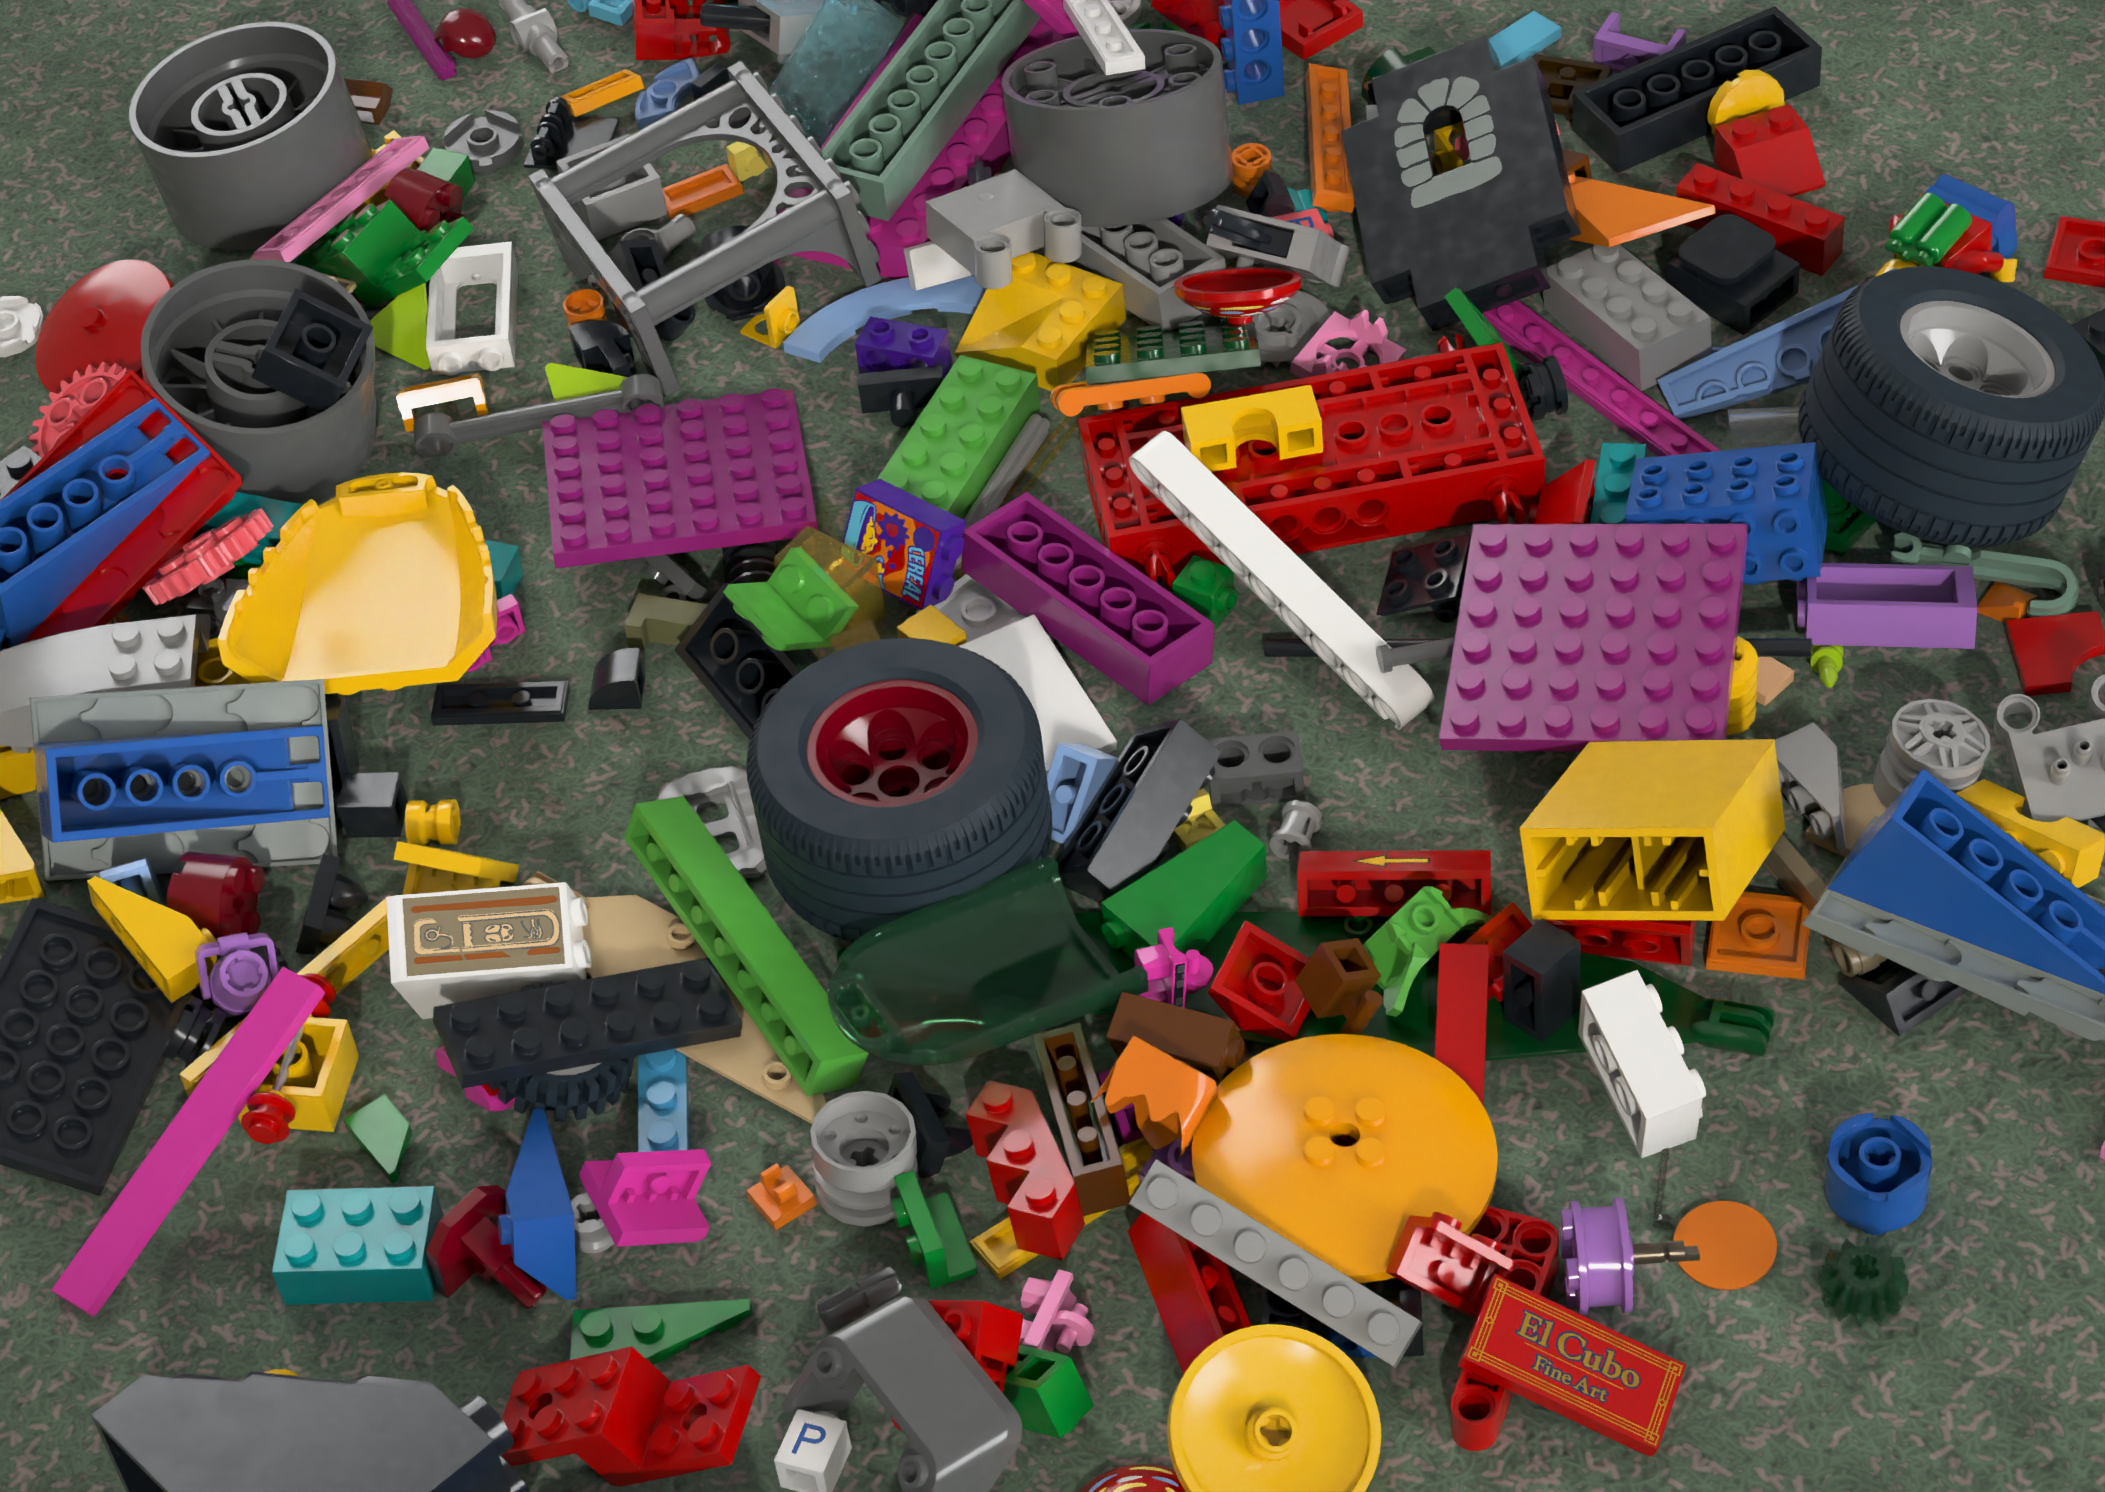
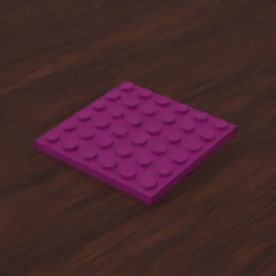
M774 388L768 389L763 393L750 395L727 394L721 398L701 401L686 399L677 404L664 405V408L661 409L654 404H644L636 409H630L632 412L617 413L611 409H604L595 412L592 417L575 418L572 415L563 414L555 416L551 421H542L555 569L818 535L817 518L793 389L782 390Z
M1473 524L1439 734L1441 750L1581 752L1589 742L1726 740L1748 542L1747 524Z

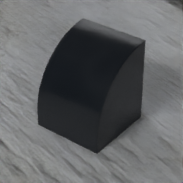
M640 648L616 650L598 661L594 668L588 710L641 709L646 674Z

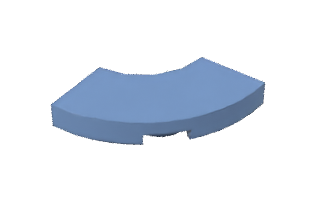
M693 58L682 60L665 68L653 77L654 83L646 91L640 92L635 106L638 130L676 111L680 102L690 93H693L691 82L700 76Z

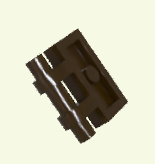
M1534 54L1533 56L1534 61L1546 80L1549 96L1569 98L1567 100L1550 97L1553 113L1566 116V120L1573 121V92L1612 76V66L1540 54Z

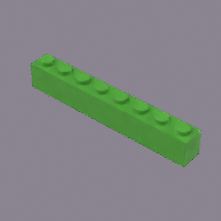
M684 796L635 804L624 840L806 1096L840 1090L856 1084L869 1050L842 1015L839 1007L834 1004L820 985L815 974L810 971L796 952L790 940L786 938L772 919L769 911L753 893L745 878L740 875L729 860L723 848L705 827L699 815L695 813Z

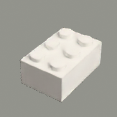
M1638 970L1582 991L1578 1035L1640 1157L1644 1158L1696 1139L1699 1119L1703 1117L1701 1105L1702 1099L1706 1097V1090L1698 1071L1695 1068L1689 1070L1681 1056L1684 1054V1047L1674 1026L1667 1028L1660 1015V1012L1663 1010L1662 1003L1655 987L1652 984L1645 985Z

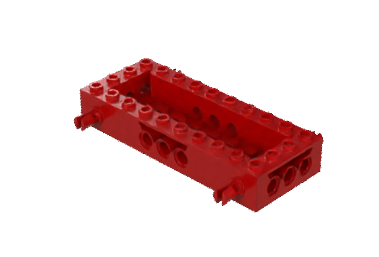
M1456 334L1455 349L1451 346L1446 336H1443L1437 343L1439 354L1129 409L1128 400H1124L1123 407L1119 409L1102 410L1103 414L1078 418L1083 471L1102 545L1157 584V580L1163 579L1169 591L1173 589L1172 583L1175 581L1176 576L1181 573L1194 555L1226 566L1136 477L1129 465V457L1161 431L1171 433L1185 446L1181 407L1311 385L1322 419V453L1280 460L1278 451L1272 443L1265 440H1249L1240 444L1235 450L1237 468L1211 472L1296 555L1497 518L1499 524H1507V516H1511L1516 524H1523L1527 518L1526 513L1530 512L1531 504L1539 505L1542 487L1545 486V457L1503 343L1466 349L1465 341L1459 334Z

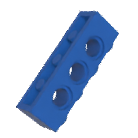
M1224 0V6L1218 7L1221 28L1226 30V38L1220 39L1223 59L1225 62H1228V69L1223 70L1226 92H1234L1238 105L1285 96L1279 0Z

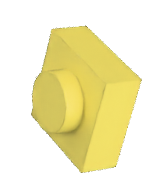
M735 142L726 147L729 168L740 182L752 176H758L768 168L759 157L755 147L742 142Z

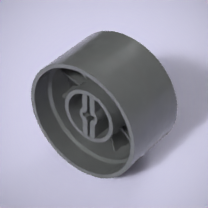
M285 22L249 23L219 30L192 41L170 54L149 72L135 91L129 108L131 129L176 229L187 239L208 248L219 250L260 248L373 157L371 146L332 47L324 37L314 30L297 24Z
M1128 29L1145 55V69L1105 75L1081 36L1043 46L1022 56L1011 64L1002 76V90L1013 170L1019 171L1065 208L1078 211L1081 214V227H1114L1161 220L1185 213L1216 198L1232 181L1233 163L1222 58L1219 49L1213 43L1199 36L1178 31Z
M264 259L240 260L215 265L190 275L162 296L151 310L145 322L141 337L143 381L241 476L242 486L236 492L305 504L310 499L318 504L336 493V485L352 480L361 470L375 442L376 393L373 331H371L348 378L352 388L350 390H342L337 402L323 412L251 378L295 288L371 325L367 314L354 296L342 285L318 271L294 263Z

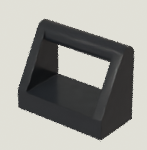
M1889 959L1881 962L1879 967L1860 976L1859 974L1853 977L1844 976L1839 980L1840 986L1898 1036L1903 1035L1968 991L1948 980L1935 981L1909 968H1906L1882 985L1872 983L1873 980L1898 965V963Z

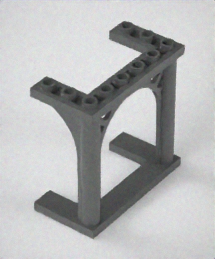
M742 61L727 68L731 81L550 179L543 169L528 176L563 260L580 282L588 279L589 275L592 274L624 316L648 374L659 379L662 385V393L665 397L680 391V388L654 326L763 265L780 257L798 252H827L846 260L850 268L866 287L881 280L876 263L880 261V257L873 243L866 237V234L870 232V227L863 214L856 208V205L860 203V198L854 186L849 180L844 183L841 181V175L834 162L830 158L823 159L822 152L812 136L805 138L798 119L793 114L790 116L786 115L785 107L776 93L769 95L768 88L761 75L757 71L752 74ZM710 140H730L755 147L759 157L778 180L774 197L766 211L741 234L636 292L571 207V205L655 159L689 144ZM796 171V177H789L790 173ZM796 188H810L813 190L811 194L802 198L787 196L788 192Z

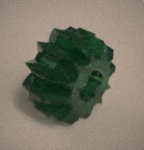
M1867 1236L1861 1246H1855L1846 1239L1843 1245H1841V1251L1829 1249L1825 1257V1265H1822V1270H1819L1818 1285L1820 1290H1822L1821 1299L1824 1307H1835V1315L1838 1322L1853 1314L1859 1328L1865 1322L1866 1316H1871L1872 1320L1881 1326L1886 1320L1887 1313L1898 1316L1905 1295H1908L1909 1280L1905 1274L1906 1266L1903 1263V1257H1891L1892 1251L1889 1244L1876 1249L1872 1247Z

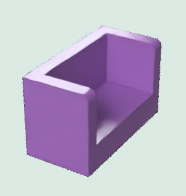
M1611 12L1594 37L1593 63L1612 66V72L1619 73L1685 45L1686 30L1678 29L1666 46L1620 34V14Z

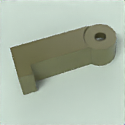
M638 593L624 624L628 648H640L641 651H645L649 642L678 645L708 604Z

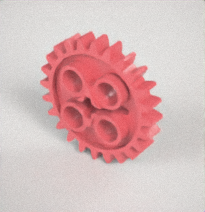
M102 362L98 369L91 364L88 365L84 376L76 370L73 374V382L70 384L62 380L60 382L62 391L59 394L53 392L48 394L52 401L49 406H40L39 410L44 416L42 419L32 423L39 431L29 437V440L35 444L31 450L43 458L129 370L123 369L117 363L110 367L107 363Z
M261 508L254 509L241 517L236 516L216 530H208L183 545L184 551L157 569L159 573L146 582L142 588L155 606L162 605L168 600L171 601L176 596L177 598L182 597L200 584H208L234 568L235 565L233 563L259 545L257 541L265 537L266 533L271 531L274 525Z

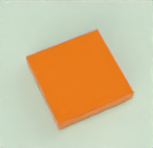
M1744 891L1724 921H1712L1706 969L1805 979L1810 928L1801 924L1808 915L1809 910L1798 897Z

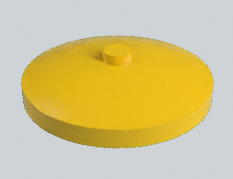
M1265 1324L1239 1329L1223 1336L1208 1346L1191 1363L1180 1379L1171 1400L1167 1422V1441L1173 1468L1185 1492H1365L1373 1478L1380 1455L1381 1423L1375 1397L1368 1382L1355 1363L1342 1350L1330 1341L1310 1331L1293 1326Z

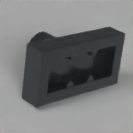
M942 366L857 374L862 414L890 411L891 422L895 426L902 428L911 426L916 421V408L926 407L942 383Z

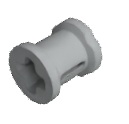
M1299 800L1287 802L1282 809L1283 822L1280 830L1274 832L1269 845L1273 853L1279 858L1298 861L1300 851H1311L1312 845L1310 840L1312 835L1322 825V813L1309 802Z

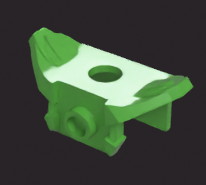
M1426 886L1411 897L1363 944V947L1381 974L1377 984L1384 990L1383 1004L1386 1008V1015L1397 1017L1402 1013L1414 978L1420 968L1440 949V943H1446L1452 937L1477 931L1489 921L1488 914L1468 908L1452 909L1442 896L1443 891L1432 886Z

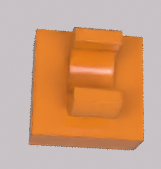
M777 1163L760 1173L761 1181L746 1190L748 1200L775 1231L817 1205L815 1195L788 1165L780 1168Z

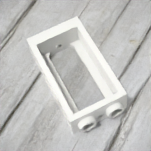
M512 241L457 247L430 278L426 350L433 375H456L461 372L496 371L500 368L515 367L518 266ZM495 283L497 285L495 335L455 339L458 289L466 285Z

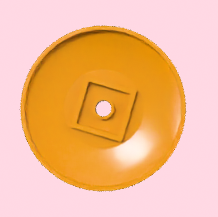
M1330 1034L1305 1037L1277 1045L1253 1056L1233 1070L1217 1086L1219 1096L1193 1135L1192 1173L1196 1184L1358 1283L1395 1278L1386 1273V1270L1410 1215L1431 1218L1434 1211L1443 1213L1461 1222L1462 1226L1459 1231L1469 1235L1487 1210L1497 1178L1498 1152L1493 1126L1484 1106L1465 1081L1450 1068L1417 1049L1402 1043L1366 1035ZM1347 1135L1355 1138L1358 1142L1352 1146L1342 1147L1333 1143L1332 1140L1337 1136Z

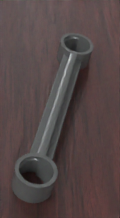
M637 374L626 378L621 383L619 390L459 420H453L450 416L442 413H429L419 417L413 425L415 450L425 458L451 455L457 449V444L543 428L542 421H551L555 416L563 414L572 415L575 418L592 417L595 412L604 409H611L617 413L632 412L630 409H636L644 404H654L661 409L664 408L662 385L659 379L652 375Z

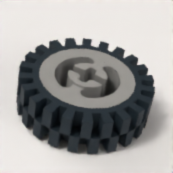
M552 981L541 982V987L552 986ZM532 985L521 987V991L533 989ZM634 1057L500 1081L488 1085L491 1090L499 1088L498 1099L505 1105L515 1098L514 1110L521 1114H524L529 1105L534 1106V1109L544 1108L545 1113L546 1110H554L555 1122H565L567 1110H573L577 1121L587 1118L588 1106L597 1115L605 1111L606 1101L613 1106L619 1100L620 1091L625 1093L629 1086Z

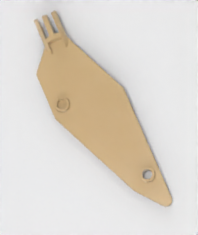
M537 871L521 886L560 882ZM571 889L577 898L582 897L588 911V925L582 927L583 940L587 941L592 957V966L586 969V973L590 978L708 958L681 918L638 895L584 897L579 892ZM717 971L743 1022L741 1036L676 1048L675 1050L813 1124L815 1115L826 1105L823 1093L806 1096Z

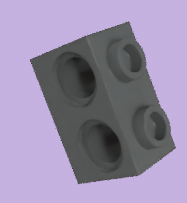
M1298 730L1206 739L1222 752L1213 766L1215 774L1210 781L1212 809L1305 800Z

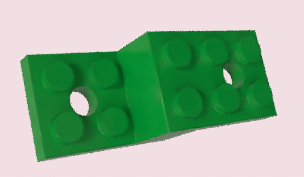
M391 200L378 206L370 203L357 215L354 213L349 214L338 225L336 224L318 239L320 244L314 250L309 248L295 260L294 264L305 266L327 275L336 274L339 278L356 282L357 287L353 290V293L366 307H374L428 282L474 228L464 217H461L450 223L443 220L434 226L429 233L425 229L419 231Z

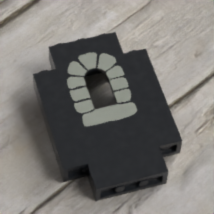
M1486 35L1371 79L1379 116L1344 129L1341 133L1371 285L1384 304L1396 303L1416 296L1418 310L1432 331L1461 321L1444 297L1455 287L1457 289L1460 288L1481 313L1551 288L1542 248L1580 235L1581 229L1547 83L1533 57L1501 69L1499 57ZM1463 121L1472 163L1434 176L1426 135L1434 132V130Z

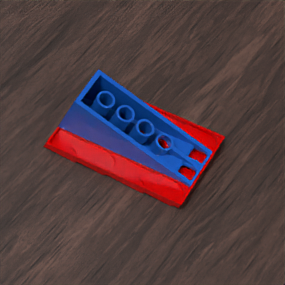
M132 369L0 500V625L5 628L2 642L4 649L64 632L106 625L133 600L136 592L158 572L157 569L176 556L183 549V545L193 540V535L220 511L242 486L241 476Z

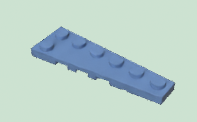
M1857 286L1658 379V385L1672 414L1679 420L1691 418L1807 384L1843 302Z

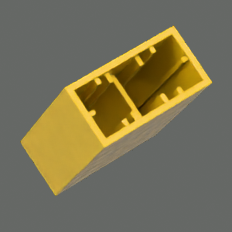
M1775 739L1589 742L1519 828L1532 920L1724 921L1785 830Z

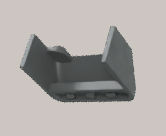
M919 1296L896 1297L824 1338L818 1344L781 1404L786 1412H796L797 1409L808 1412L843 1411L850 1406L865 1382L910 1440L898 1464V1479L904 1492H989L1018 1448L1022 1438V1422L1017 1410L931 1304Z

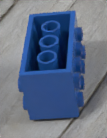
M1816 442L1638 458L1634 467L1625 511L1626 524H1747L1748 542L1743 583L1757 585L1772 580L1790 579L1792 581H1804L1809 577H1820L1828 515Z

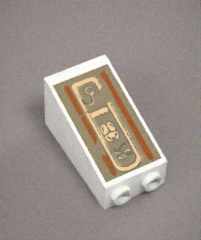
M566 882L386 897L391 984L422 1019L433 1018L435 1006L519 992L521 987L532 985L533 989L541 988V982L552 981V985L562 984V982L586 980V969L592 966L589 945L586 940H583L582 926L588 925L587 907L582 897L577 898Z

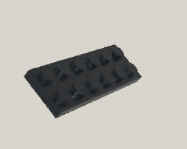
M709 958L435 1006L433 1010V1023L462 1089L740 1037L743 1024Z

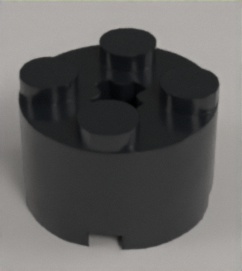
M751 225L731 226L707 234L701 241L698 257L741 234ZM775 259L707 296L705 298L707 305L714 312L717 310L726 315V319L732 321L753 318L756 315L764 314L765 306L785 288V278L780 259Z

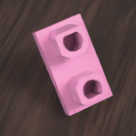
M1058 1269L1053 1281L1028 1278L1022 1290L1021 1306L1023 1311L1037 1315L1033 1322L1023 1319L1019 1345L1053 1352L1056 1347L1062 1353H1069L1073 1345L1081 1347L1087 1346L1091 1342L1095 1329L1090 1321L1086 1319L1089 1310L1083 1304H1076L1077 1297L1069 1288L1073 1281V1273Z

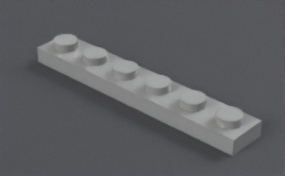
M1157 1159L1129 1202L1133 1207L1394 1368L1399 1364L1423 1324L1417 1318Z

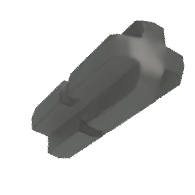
M885 1266L857 1281L858 1287L853 1289L849 1285L819 1301L817 1309L823 1323L828 1328H835L863 1313V1306L867 1305L869 1308H872L902 1291V1284L896 1271L891 1266Z

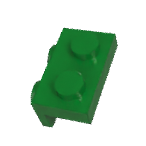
M914 1171L895 1176L898 1197L890 1199L893 1215L898 1228L907 1227L910 1236L905 1238L909 1257L914 1267L922 1266L930 1289L976 1275L977 1265L949 1195L947 1193H940L924 1199Z

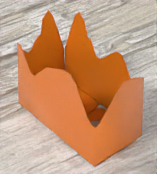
M1133 1036L1091 1103L1106 1091L1105 1107L1110 1113L1118 1112L1133 1103L1137 1126L1147 1142L1156 1150L1181 1138V1157L1192 1142L1193 1135L1219 1095L1216 1082L1211 1077Z

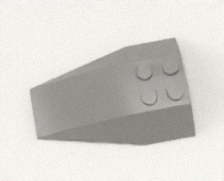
M195 614L107 624L60 633L0 651V745L11 746L12 751L16 753L30 754L33 748L29 697L195 687L198 653L208 652L210 615Z

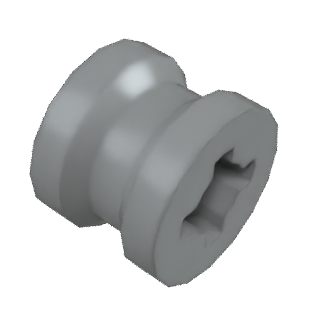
M587 1192L577 1195L570 1201L574 1212L575 1247L585 1253H598L607 1250L614 1244V1241Z

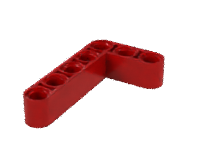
M1488 1206L1481 1220L1468 1236L1472 1237L1473 1234H1479L1501 1244L1500 1253L1515 1261L1512 1272L1496 1270L1495 1274L1548 1299L1559 1267V1234L1557 1229L1545 1220ZM1462 1368L1450 1405L1453 1440L1460 1447L1469 1451H1481L1492 1446L1498 1438L1514 1393ZM1476 1417V1418H1481V1420H1476V1421H1475V1420H1469L1468 1418Z

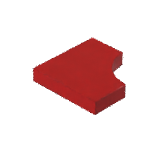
M2098 611L2006 620L2005 631L2023 693L2026 696L2071 692L2072 675L2076 668L2090 658L2105 654V631Z

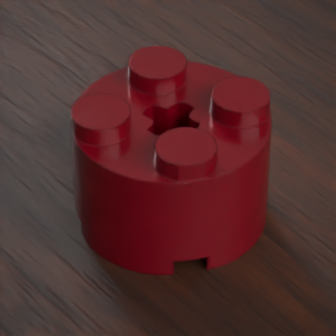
M411 168L401 170L391 180L384 193V196L389 197V200L401 210L419 231L425 229L429 233L434 226L443 220L450 223L461 217L466 219L461 214L462 187L421 170H413Z
M196 851L184 853L179 861L186 862L181 873H173L171 876L166 907L188 916L199 930L203 928L208 929L216 941L219 937L246 932L247 935L257 934L261 925L260 915L256 910L258 893L262 890L264 884V870L262 866L253 865L250 859L245 856Z

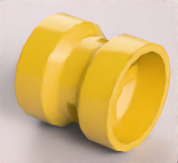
M442 799L437 804H432L431 806L425 800L408 801L405 810V832L408 843L426 845L432 839L433 841H438L441 845L457 844L461 818L456 799Z

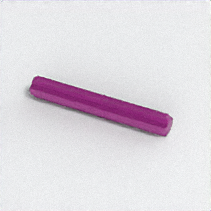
M388 0L387 5L438 79L443 81L449 77L456 76L455 62L448 52L444 51L441 42L434 41V32L411 0Z

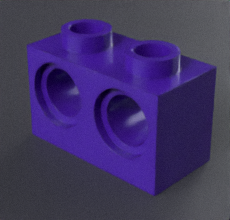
M870 316L855 342L860 374L941 365L944 380L953 365L948 330Z

